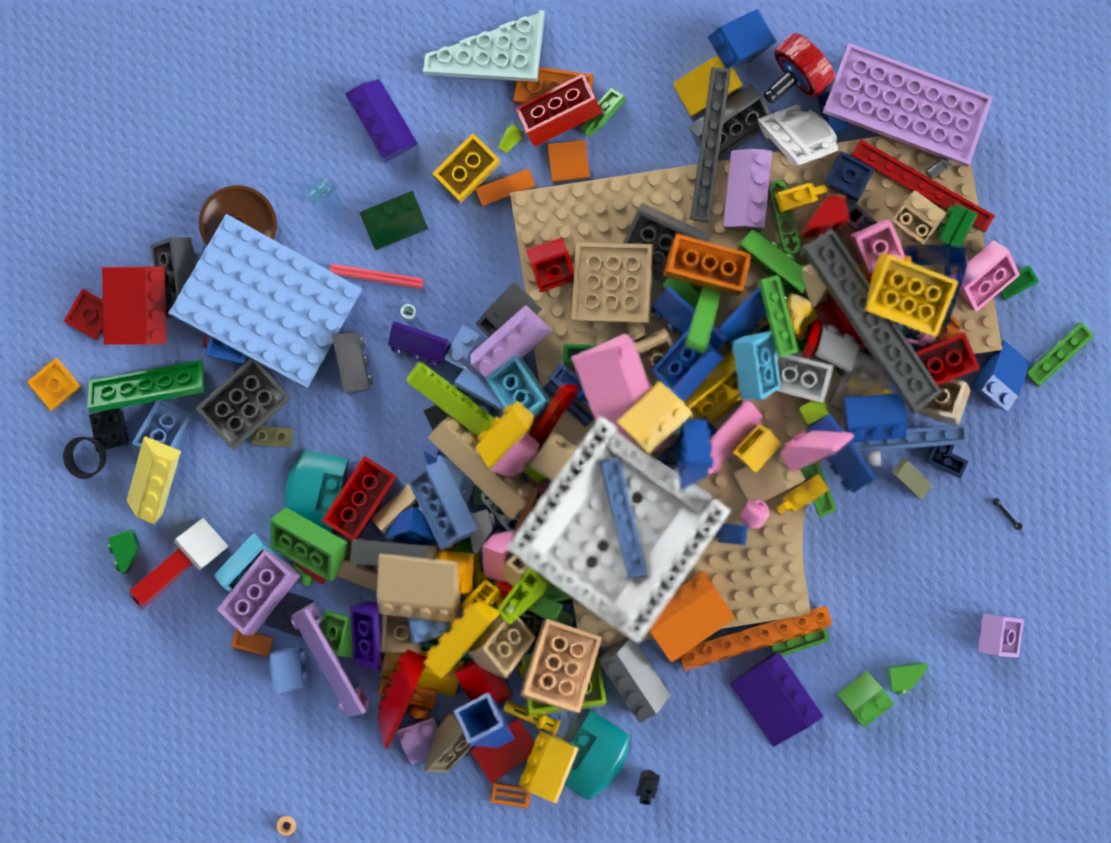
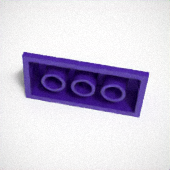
M380 79L362 83L345 93L385 163L418 145Z

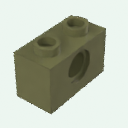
M261 426L252 434V445L294 448L295 429Z

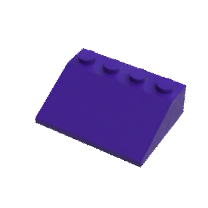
M778 651L771 653L729 683L773 747L809 728L824 717Z

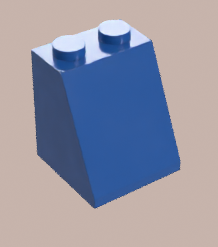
M758 9L719 27L707 37L726 69L753 61L777 42Z
M489 692L454 710L470 746L499 748L515 739L500 706Z

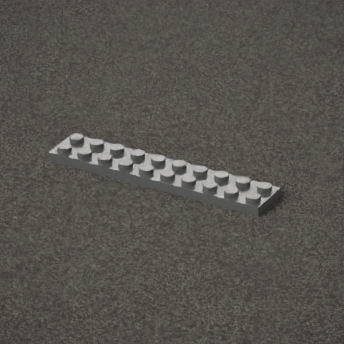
M831 228L801 250L912 414L916 413L939 395L941 390L896 323L865 310L870 284L833 229Z

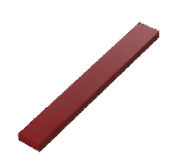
M860 139L851 154V157L874 168V171L909 191L914 192L916 190L946 212L950 205L954 206L956 203L977 213L978 215L972 227L983 233L987 231L995 217L992 213Z

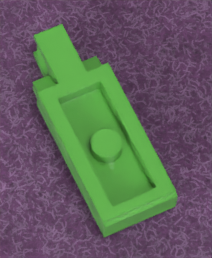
M610 88L598 102L602 113L584 123L581 127L583 133L591 137L596 130H599L627 100L625 96Z

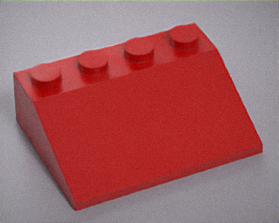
M101 267L104 345L166 344L164 267Z
M407 649L404 655L400 654L396 665L399 666L398 670L394 669L389 679L393 682L391 685H387L383 694L386 698L381 699L377 708L380 710L377 719L383 745L386 749L389 748L406 713L426 666L424 662L428 658L410 649Z

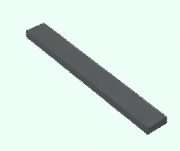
M711 67L690 220L710 222L731 69Z

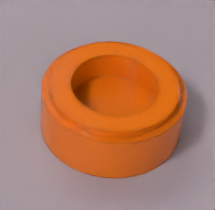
M414 705L410 707L409 715L415 718L427 719L429 709Z

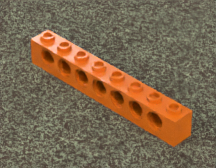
M827 605L810 610L811 613L803 616L776 620L700 643L679 657L683 671L693 670L831 628L833 623Z

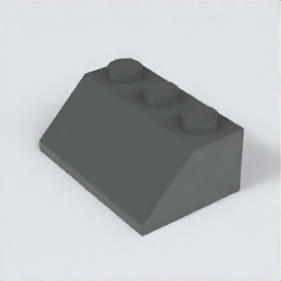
M357 332L332 335L344 392L349 395L371 390L370 385H373L371 373L367 374L366 366H369L367 355H363L362 348L365 347L363 336H359Z

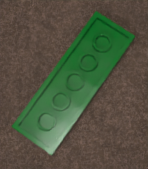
M202 360L89 380L87 409L89 413L203 393L204 364Z

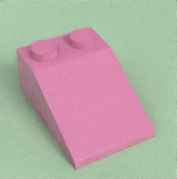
M812 430L805 434L803 431L794 436L793 440L787 442L784 445L786 448L780 454L793 473L835 453L854 436L852 433Z

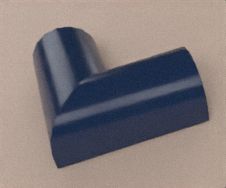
M955 444L932 446L925 462L961 479L969 461L952 453Z

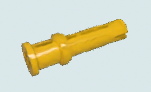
M509 700L506 701L503 712L536 725L538 730L543 729L552 733L553 736L556 735L561 723L560 719H552L546 716V714L528 717L514 711L516 709L527 714V708L512 703Z

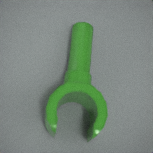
M294 563L292 565L294 569L303 576L300 582L310 587L314 578Z

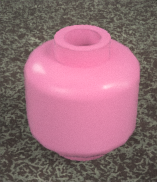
M749 500L741 512L743 524L752 529L762 527L769 516V509L762 500Z

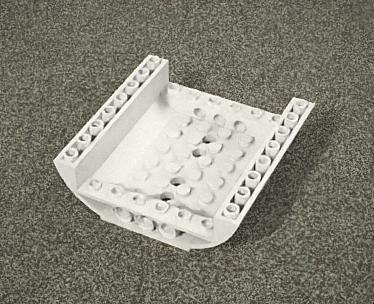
M600 417L507 548L520 560L577 602L639 643L731 510L716 499L710 500L691 485L680 489L679 477L620 435L616 432L617 427L603 417ZM620 458L648 574L629 579L627 578L599 463ZM635 492L640 493L642 496V501L639 504L632 501L631 497ZM601 540L606 541L608 544V549L605 552H601L597 548L598 542ZM590 556L594 557L597 561L594 568H589L586 565V560Z

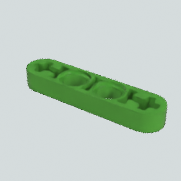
M778 180L769 186V197L782 249L786 254L794 255L801 247L793 211L789 210L784 214L777 211L778 203L774 200L776 199L775 194L777 192H773L775 185H778L779 188L783 189L782 191L787 190L785 183ZM789 222L792 225V230L784 232L781 228L782 223ZM794 234V237H791L792 244H796V247L793 249L794 251L786 247L789 244V239H784L783 236Z

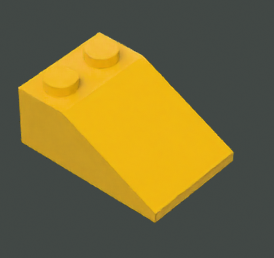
M719 56L708 60L673 83L690 117L706 108L711 67L725 68ZM731 68L727 97L740 91L743 86L734 68Z

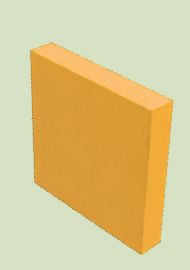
M58 358L52 360L27 381L28 385L52 412L82 388Z

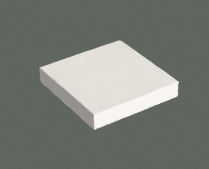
M204 518L174 540V543L199 570L229 547Z

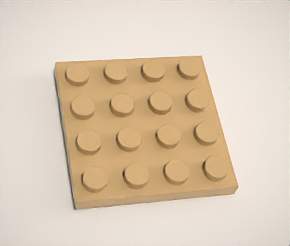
M576 243L572 320L649 323L654 246L652 244Z

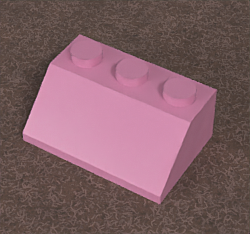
M992 241L951 276L950 279L958 281L956 291L977 312L1020 274L1009 250L996 241Z

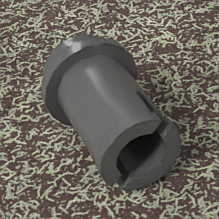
M939 157L938 161L926 169L925 172L933 180L944 170H949L951 163L947 158Z

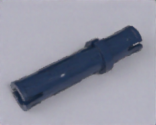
M550 379L543 389L554 398L559 387ZM572 400L567 408V411L585 427L594 419L574 400Z

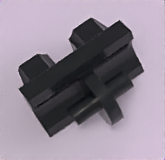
M644 770L640 773L636 789V796H640V804L651 805L652 798L655 799L660 775L652 770Z

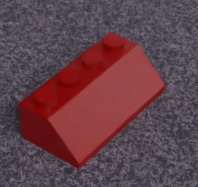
M584 73L516 107L523 127L534 147L602 113Z
M838 195L826 197V200L817 207L799 233V240L814 237L818 232L824 234L831 228L836 233L849 221L845 198H838Z
M959 332L915 350V353L937 386L980 369L965 332Z
M363 456L322 521L349 539L358 540L398 477L366 456Z

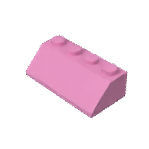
M749 400L744 401L710 438L709 443H712L711 457L714 458L713 468L709 469L708 474L712 472L716 474L723 466L721 462L725 457L729 459L733 455L736 445L742 443L751 429L762 423L760 419L763 416Z

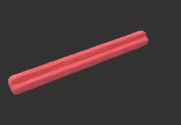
M331 264L330 271L338 276L422 289L424 285L422 278Z

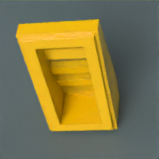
M484 580L460 605V608L465 610L469 604H476L473 602L475 600L491 606L500 597V590L487 580Z

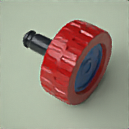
M798 33L791 34L774 51L776 62L784 74L767 91H764L763 96L770 104H774L776 100L780 99L795 85L806 95L817 97L835 80L834 70L823 53L810 40Z

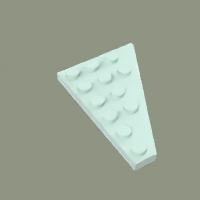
M540 10L535 15L524 16L517 21L503 24L498 29L490 32L485 31L478 36L466 38L448 48L445 46L438 51L425 54L424 75L537 82L545 18L544 10Z

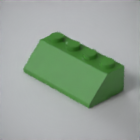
M752 229L736 250L752 254L750 259L752 263L770 277L779 276L781 285L792 294L799 296L806 288L802 275V270L806 266L802 265L801 267L796 263V259L791 254H784L780 251L781 247L773 241L770 243L766 240L765 234L757 229L755 231Z
M286 507L270 520V547L329 582L334 580L346 557V541Z

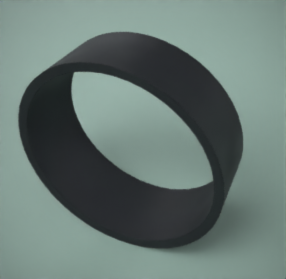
M76 437L65 446L63 452L64 465L73 476L87 479L103 469L106 463V451L103 445L94 438ZM84 439L92 442L100 455V463L94 473L81 471L74 462V448Z

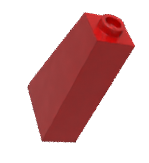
M179 548L129 590L130 597L144 610L186 572L193 563Z

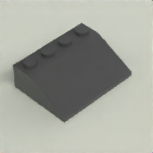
M641 203L623 244H652L654 246L652 277L664 282L668 278L663 276L666 261L676 234L705 242H710L712 235Z
M249 359L196 407V410L234 451L288 403L291 398L263 365Z

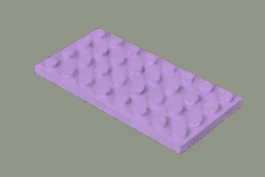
M848 43L822 113L968 167L993 97Z

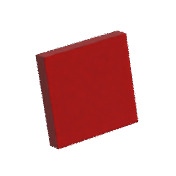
M82 288L63 322L98 341L103 333L102 299Z

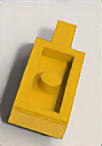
M807 183L775 194L782 213L818 201V196L827 192L825 185L814 187L813 183Z
M817 474L787 493L782 498L784 503L776 509L780 514L788 509L792 513L829 491V488L821 476Z

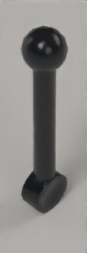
M995 498L993 504L1003 511L1014 524L1016 530H1021L1022 524L1016 522L1001 505L1000 499Z

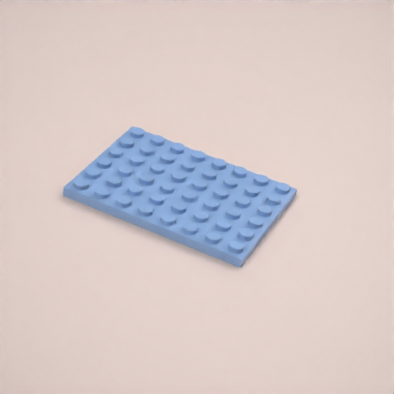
M226 214L169 311V315L307 389L333 343L332 335L338 334L362 289Z

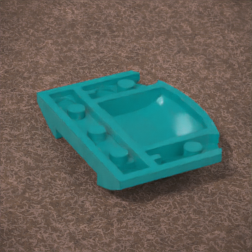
M305 449L294 462L287 477L284 490V508L286 507L296 512L298 515L333 534L334 528L324 523L322 519L344 487L350 459Z
M590 710L570 741V744L577 747L578 751L564 785L587 800L602 793L615 780L625 763L630 734L593 710Z

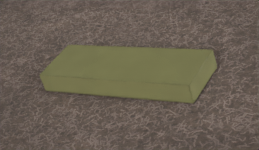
M902 458L892 471V474L920 500L924 498L932 487V484L905 458Z

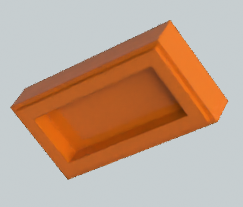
M236 628L231 647L269 657L274 638L258 633L243 635Z

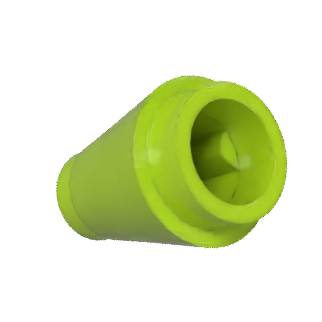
M511 124L510 127H507L498 147L507 153L523 138L524 132Z

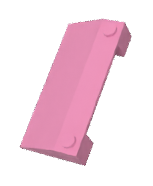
M624 334L571 358L595 422L600 417H603L617 427L616 432L636 445L617 421L650 391V387L632 338ZM666 438L654 451H657L663 447L670 445L668 438Z

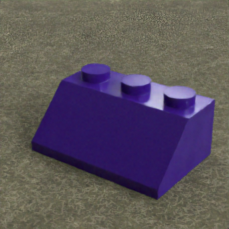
M395 321L392 323L388 346L392 347L391 351L402 354V351L410 353L409 357L420 360L421 357L428 359L427 363L434 366L444 364V358L451 344L448 339Z
M367 601L350 606L353 662L374 670H380L384 658L383 652H381L382 614H379L378 604Z

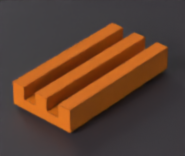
M493 782L490 802L529 808L531 793L521 786ZM496 788L527 792V795L497 791ZM495 795L525 799L526 802L495 798Z

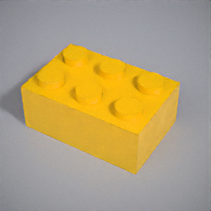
M472 133L432 175L461 204L501 162Z

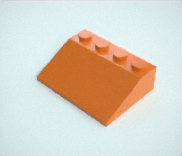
M701 570L678 586L648 630L672 663L731 622L735 617L706 573Z

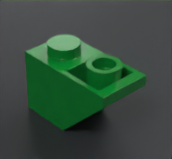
M128 530L108 538V549L111 554H114L116 559L114 561L115 568L121 574L130 572L141 548L134 530Z

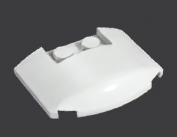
M795 105L759 118L757 122L766 139L772 140L787 157V162L798 166L838 151V145H836L837 137L833 129L822 117L811 110L806 113L800 111L801 106Z

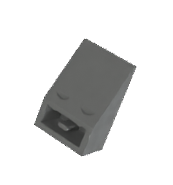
M515 281L475 324L490 337L525 305L536 315L542 308Z

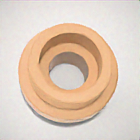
M290 816L281 817L277 822V831L283 836L291 835L296 829L295 820ZM285 822L290 824L289 829L284 828L283 824Z

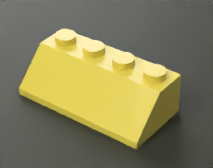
M148 437L143 438L126 501L137 518L155 524L164 512L181 451Z

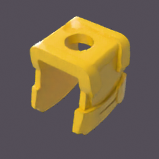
M788 293L784 297L794 336L802 341L809 324L812 325L818 316L815 309L811 307L812 303L801 296Z

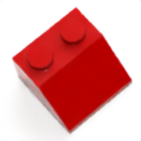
M562 237L526 250L540 292L574 281L573 266Z

